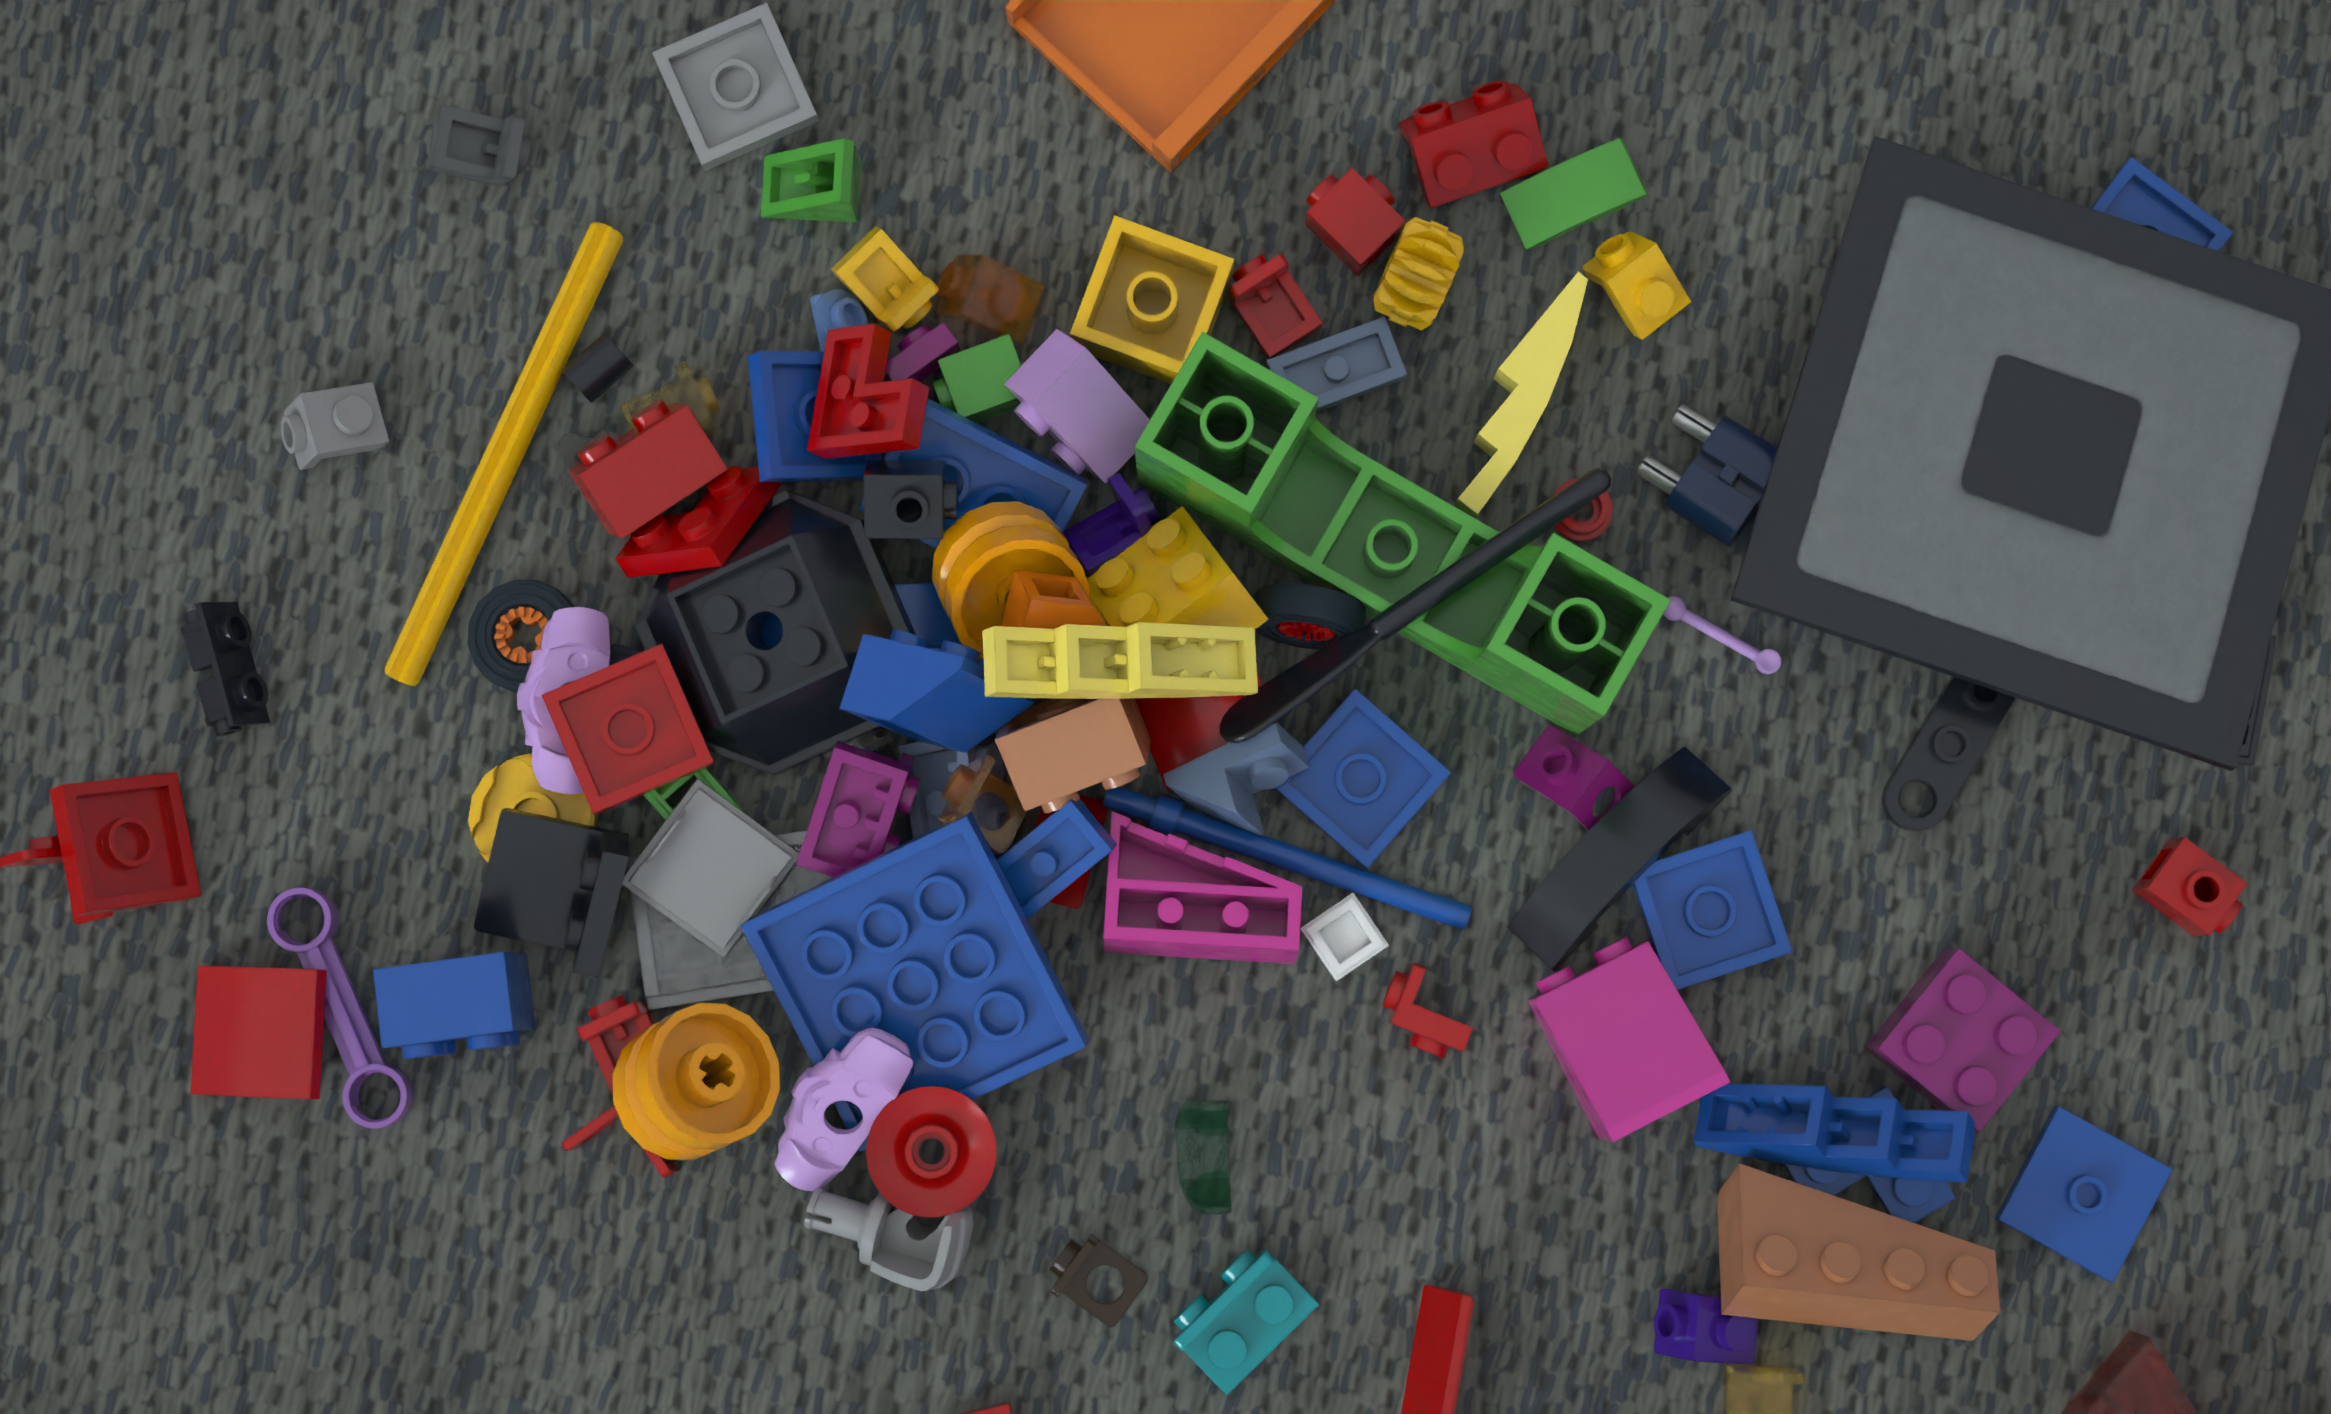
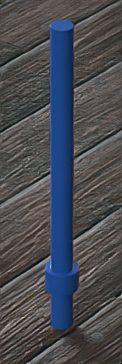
M1121 786L1108 789L1102 807L1150 823L1149 829L1168 836V834L1173 835L1174 832L1461 930H1465L1472 910L1470 905L1265 835H1257L1230 823L1183 808L1184 801L1161 793L1159 798L1156 799Z

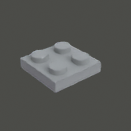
M767 2L652 52L705 171L819 122L817 113Z

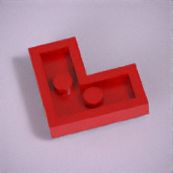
M877 324L828 330L807 451L826 459L919 449L929 387L912 378L883 382L892 332Z
M738 466L727 468L728 470L709 481V490L693 511L671 515L659 514L630 533L631 538L615 557V560L627 578L722 567L782 484L780 482H760L758 466L743 469Z

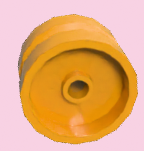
M1019 501L991 502L966 512L945 531L943 539H941L933 554L932 581L947 616L950 618L959 641L964 646L981 652L979 659L983 658L982 631L993 626H1000L1015 570L1076 577L1090 597V587L1083 567L1075 553L1070 549L1060 527L1043 510Z
M697 1003L676 1011L663 1018L660 1022L643 1029L622 1049L613 1072V1103L624 1129L643 1149L667 1160H695L754 1134L772 1114L780 1091L779 1060L769 1036L749 1015L727 1004Z

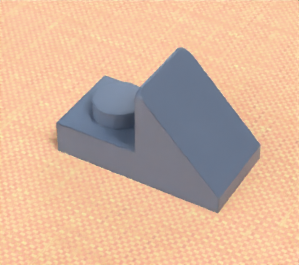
M1275 722L1247 741L1240 743L1229 742L1163 775L1166 785L1195 810L1257 835H1263L1264 831L1254 794L1261 790L1272 789L1282 785L1288 777L1309 768L1303 746L1282 726Z

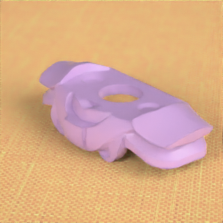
M570 607L559 609L553 613L552 618L544 627L540 649L533 651L531 665L524 683L519 684L517 692V709L521 710L526 731L525 745L532 746L533 774L541 787L562 794H582L584 792L542 698V694L609 666L610 635L608 618L604 613L594 609Z
M867 1028L855 1034L841 1052L832 1048L823 1061L807 1068L799 1076L791 1092L793 1096L791 1105L784 1116L783 1121L786 1129L778 1141V1155L775 1160L777 1171L790 1185L800 1190L815 1191L816 1188L826 1186L845 1168L869 1135L871 1126L880 1111L897 1097L912 1068L913 1060L910 1058L909 1047L905 1042L881 1029ZM849 1101L859 1107L863 1118L857 1126L843 1130L831 1126L827 1122L824 1112L834 1102Z

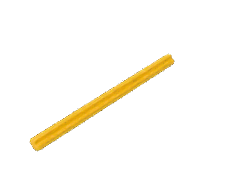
M593 222L584 236L384 668L385 674L390 678L409 686H416L422 678L563 373L561 370L565 368L623 243L621 233L611 226L600 222Z

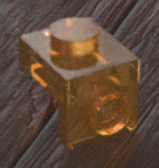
M957 255L953 262L946 266L937 284L939 287L937 292L939 299L935 307V313L945 318H960L998 337L1010 334L1013 343L1023 344L1045 285L984 255Z

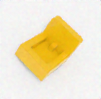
M877 226L830 269L876 320L893 332L901 326L907 329L918 323L930 311L933 303L929 299L939 290V287L930 278L924 276L889 236Z
M1632 231L1612 236L1604 241L1597 248L1595 257L1582 266L1586 276L1603 287L1625 325L1635 337L1641 340L1691 303L1657 243Z

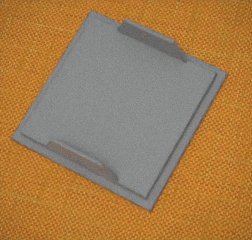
M697 779L624 875L622 885L724 958L743 933L740 925L760 911L796 863L800 853Z

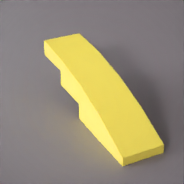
M1579 271L1498 368L1493 378L1511 394L1481 429L1473 442L1492 458L1464 490L1454 507L1475 519L1516 463L1550 400L1573 341L1588 279Z
M1137 622L1127 627L1065 624L1055 629L993 626L982 631L985 697L1128 699L1237 696L1258 693L1255 628Z

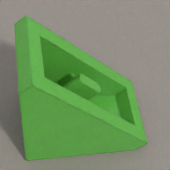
M842 138L765 155L761 217L858 222L862 161L855 142Z

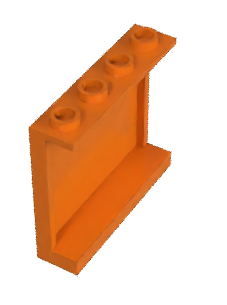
M1008 0L1009 3L1005 6L1008 23L1165 169L1172 173L1336 0Z

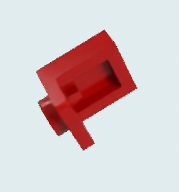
M1282 253L1270 261H1267L1264 255H1260L1244 264L1232 275L1236 283L1231 285L1228 291V301L1267 359L1283 354L1320 330L1323 325L1288 272L1289 263Z
M1411 963L1407 974L1395 971L1385 994L1382 1006L1392 1010L1388 1023L1413 1033L1408 1045L1445 1059L1448 1048L1464 1052L1473 1028L1413 1004L1426 967Z
M623 995L588 1010L587 1012L592 1022L577 1028L581 1040L589 1042L612 1095L613 1072L622 1049L640 1031L655 1024L645 1001H635L627 1005Z

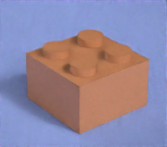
M1048 698L1033 704L999 728L995 742L1024 812L1041 805L1044 813H1050L1060 810L1071 799L1075 802L1080 799L1078 791L1101 782L1103 788L1108 790L1140 776L1138 768L1147 763L1151 737L1135 698Z

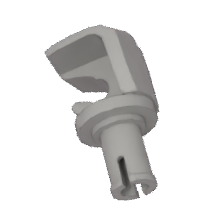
M816 1188L813 1192L806 1211L812 1213V1216L807 1215L804 1221V1226L807 1229H816L858 1242V1249H860L859 1261L870 1266L871 1272L894 1283L919 1291L941 1288L958 1276L967 1256L974 1226L973 1210L970 1208V1205L956 1213L952 1212L951 1215L945 1216L944 1219L932 1227H925L919 1223L917 1216L899 1210L890 1204L880 1192L870 1204L826 1192L822 1188Z

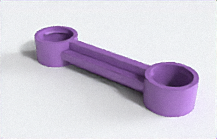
M309 888L286 890L275 898L269 908L267 915L268 930L273 940L279 946L297 953L303 969L327 970L324 1018L350 1076L343 1089L344 1108L348 1116L360 1126L376 1129L395 1125L406 1117L412 1107L414 1099L413 1086L404 1071L394 1065L386 1064L334 943L333 937L336 934L339 923L337 908L333 901L321 891ZM295 898H314L323 909V928L320 934L308 944L293 940L286 930L283 931L282 928L283 911L288 903ZM372 1073H384L390 1076L399 1086L400 1103L396 1111L389 1118L370 1119L359 1108L358 1095L360 1086Z

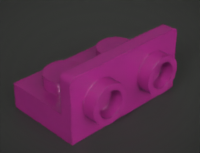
M837 741L796 865L835 877L899 846L901 837L891 834L890 831L896 813L900 812L909 815L921 780L909 775L915 756L902 753L900 760L897 761Z

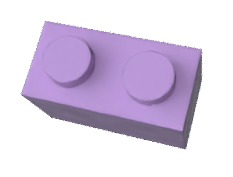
M1058 329L1004 383L1021 402L1014 410L1018 417L1040 437L1048 431L1057 441L1051 449L1055 457L1077 475H1080L1086 469L1105 484L1133 456L1135 445L1150 421L1089 350Z

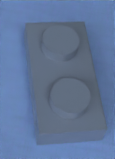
M1385 316L1266 360L1267 369L1319 398L1316 412L1403 381L1407 377V372Z

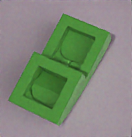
M1622 138L1566 160L1500 193L1526 250H1533L1587 222L1594 223L1649 195Z

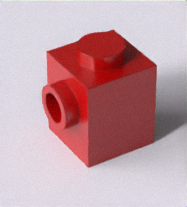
M1353 168L1340 180L1333 174L1328 176L1313 190L1306 200L1311 208L1307 211L1305 225L1357 277L1399 237L1406 222L1391 207L1395 203V199L1389 190L1372 175H1368L1363 179Z
M2181 837L2169 839L2131 891L2194 937L2208 936L2213 931L2217 933L2223 932L2239 914L2243 904L2237 898L2248 883L2190 840Z

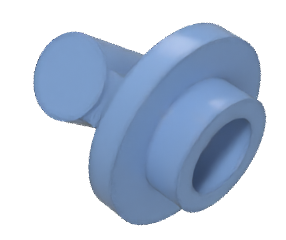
M834 289L809 298L821 352L825 350L828 330L868 325L867 315L863 306L848 291Z

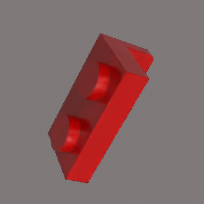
M1507 81L1485 83L1475 88L1470 98L1452 104L1446 101H1436L1422 105L1413 111L1412 118L1398 123L1402 137L1409 143L1425 201L1430 208L1549 168L1531 97L1516 83L1508 84Z

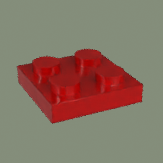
M663 644L542 694V698L594 815L715 764Z
M177 772L63 784L49 790L74 917L182 902L201 896Z

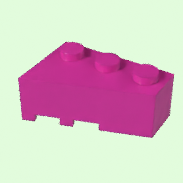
M1112 811L1110 836L1117 845L1109 853L1103 936L1104 953L1296 964L1300 943L1302 886L1227 856L1222 858L1189 845L1188 841L1171 834H1168V836L1131 822V818Z

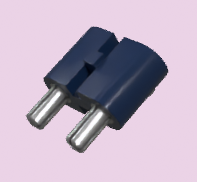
M1681 405L1674 413L1672 423L1704 443L1700 454L1694 462H1691L1682 476L1650 456H1646L1639 464L1637 474L1670 495L1665 507L1728 547H1731L1761 502L1777 447L1726 415L1716 425L1686 405Z

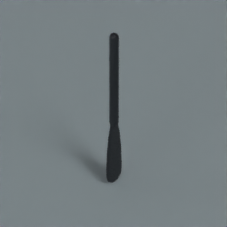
M1602 468L1589 471L1376 615L1368 625L1337 639L1294 664L1260 686L1258 693L1246 695L1237 701L1222 717L1219 725L1220 736L1230 743L1244 742L1257 736L1351 667L1380 640L1390 638L1605 493L1611 486L1610 474Z

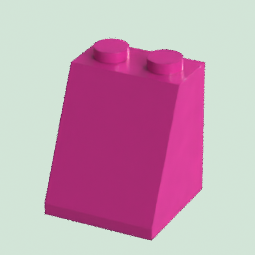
M1627 936L1592 953L1597 965L1575 976L1569 965L1535 982L1540 994L1528 999L1597 1137L1610 1142H1615L1730 1083L1724 1068L1648 941L1640 942L1632 946Z

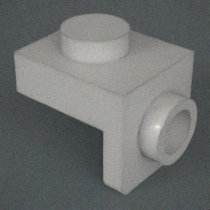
M373 382L300 393L284 410V416L281 419V435L284 446L290 454H295L300 470L313 468L325 458L372 451L385 447L389 443Z

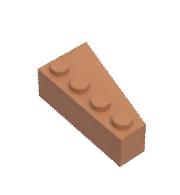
M1740 1163L1719 1191L1717 1211L1721 1315L1974 1341L2000 1313L1996 1253L1992 1249Z

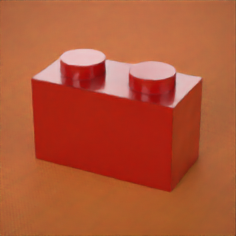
M663 399L658 400L640 410L630 419L635 426L616 440H613L610 434H606L594 440L577 453L581 462L568 470V472L609 535L623 539L728 470L687 404L673 402L667 406Z

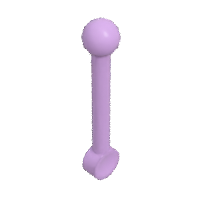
M1669 597L1671 601L1663 613L1664 617L1668 620H1682L1753 660L1756 668L1761 673L1772 674L1780 668L1781 657L1775 650L1764 649L1760 651L1688 610L1685 602L1680 597Z

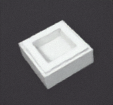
M1351 893L1300 928L1335 981H1338L1389 946L1354 893Z

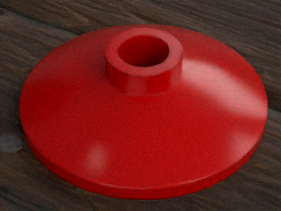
M927 1086L915 1088L900 1094L894 1101L891 1100L874 1120L867 1139L866 1160L874 1185L890 1204L905 1213L919 1217L934 1218L948 1216L972 1204L987 1187L996 1164L997 1148L995 1134L985 1113L974 1101L964 1094L944 1087ZM934 1138L943 1144L945 1153L939 1162L927 1163L922 1160L919 1154V1147L924 1140Z

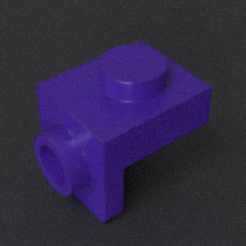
M1119 473L1108 479L1116 502L1063 531L1070 549L1077 556L1087 577H1090L1105 562L1115 558L1147 534L1152 528L1151 525L1160 521L1158 513L1144 489L1139 488L1132 492Z
M1661 1289L1659 1291L1658 1310L1654 1317V1352L1694 1362L1754 1365L1759 1319L1721 1315V1295L1695 1294L1672 1289Z

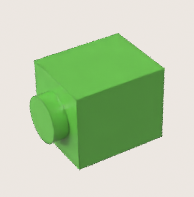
M1010 334L938 360L944 378L932 383L940 404L978 424L1013 411L1021 403L1004 385L1021 367Z

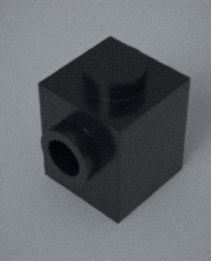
M868 460L864 472L865 538L943 539L945 519H957L958 509L957 480H945V461Z

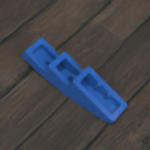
M1726 1084L1701 1097L1693 1142L1698 1148L1827 1171L1899 1179L1967 1183L1976 1122L1969 1111L1905 1110L1897 1098L1834 1097L1826 1086Z

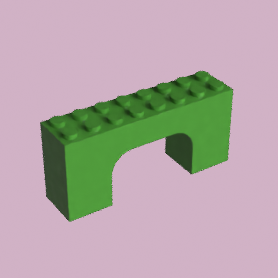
M1202 331L1135 445L1138 484L1178 507L1183 506L1190 514L1315 586L1343 592L1358 599L1366 607V615L1374 618L1499 533V531L1343 442L1317 420L1315 413L1319 400L1318 397ZM1552 533L1544 545L1535 546L1527 544L1397 633L1577 736L1605 716L1671 600L1559 535Z

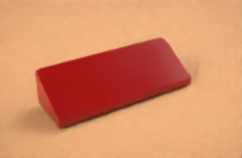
M1431 1285L1423 1286L1401 1414H1455L1475 1301L1468 1292Z

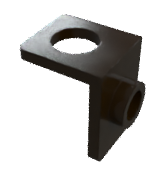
M1092 1234L1088 1236L1082 1246L1071 1239L1049 1269V1271L1059 1277L1052 1286L1051 1293L1057 1297L1063 1293L1108 1327H1114L1148 1281V1277L1143 1271ZM1101 1265H1110L1118 1269L1123 1275L1125 1282L1124 1291L1120 1298L1109 1304L1099 1303L1092 1299L1086 1287L1087 1277L1090 1272Z

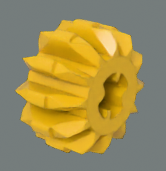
M1414 217L1408 221L1403 230H1401L1378 282L1373 298L1375 311L1388 316L1389 321L1403 327L1408 325L1422 331L1430 326L1436 318L1442 303H1444L1447 292L1460 265L1459 262L1464 253L1462 237L1448 231L1449 227L1432 220L1427 222Z

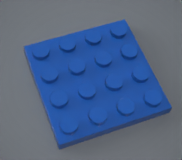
M972 811L760 912L740 925L813 1066L823 1061L832 1048L841 1052L855 1034L867 1028L881 1029L907 1044L913 1065L897 1096L915 1088L937 1086L958 1091L973 1100L1081 1050L1089 1042V1038ZM849 1101L833 1103L847 1129H851L861 1122L863 1115L857 1105ZM868 1136L859 1147V1152L866 1149Z

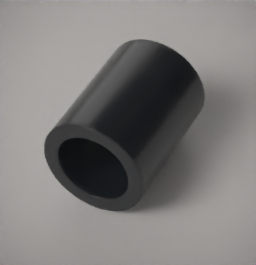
M603 333L561 371L593 403L634 365Z

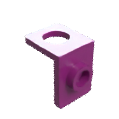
M1554 726L1545 728L1514 770V776L1518 780L1568 811L1588 831L1635 787L1608 759ZM1613 786L1614 797L1610 806L1602 814L1594 816L1593 806L1596 798L1605 788Z

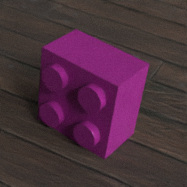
M1960 948L1942 950L1864 1048L1939 1110L1969 1111L1976 1122L1975 1132H1981L2061 1031Z

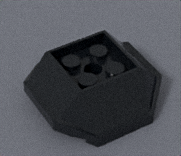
M784 490L772 497L722 567L659 574L635 624L645 651L663 644L709 751L773 775L783 773L832 751L837 741L850 743L882 728V726L839 709L862 636L867 634L890 639L893 629L916 635L875 538H865L864 520L789 490ZM775 614L782 623L783 635L780 642L770 649L762 640L761 628L764 621L769 616Z

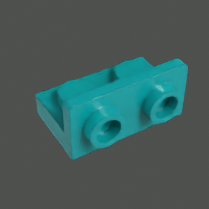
M1266 1248L1256 1256L1248 1249L1244 1250L1220 1274V1277L1227 1285L1208 1302L1201 1294L1198 1295L1173 1320L1181 1329L1173 1337V1343L1181 1352L1184 1351L1226 1396L1319 1306V1303Z

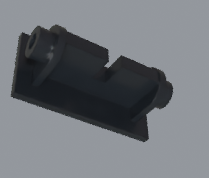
M199 602L195 604V610L183 614L186 625L182 626L180 630L184 636L193 671H203L211 667L214 671L215 677L197 683L206 717V725L214 726L216 736L219 737L242 730L241 726L271 723L266 707L268 701L267 686L262 677L257 674L249 645L252 638L251 628L247 619L241 614L238 602Z

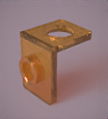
M987 754L969 763L968 766L960 764L955 769L943 790L941 797L948 802L938 820L947 823L964 817L970 811L973 813V805L982 794L993 793L1000 796L1008 808L1007 821L998 830L991 831L982 827L980 829L991 850L1001 854L1007 851L1028 810L1024 812L1014 787L989 774L996 759Z

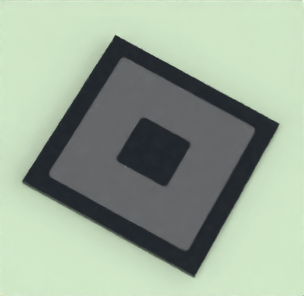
M1875 136L1870 145L1730 600L2229 771L2234 770L2240 755L2331 411V289Z

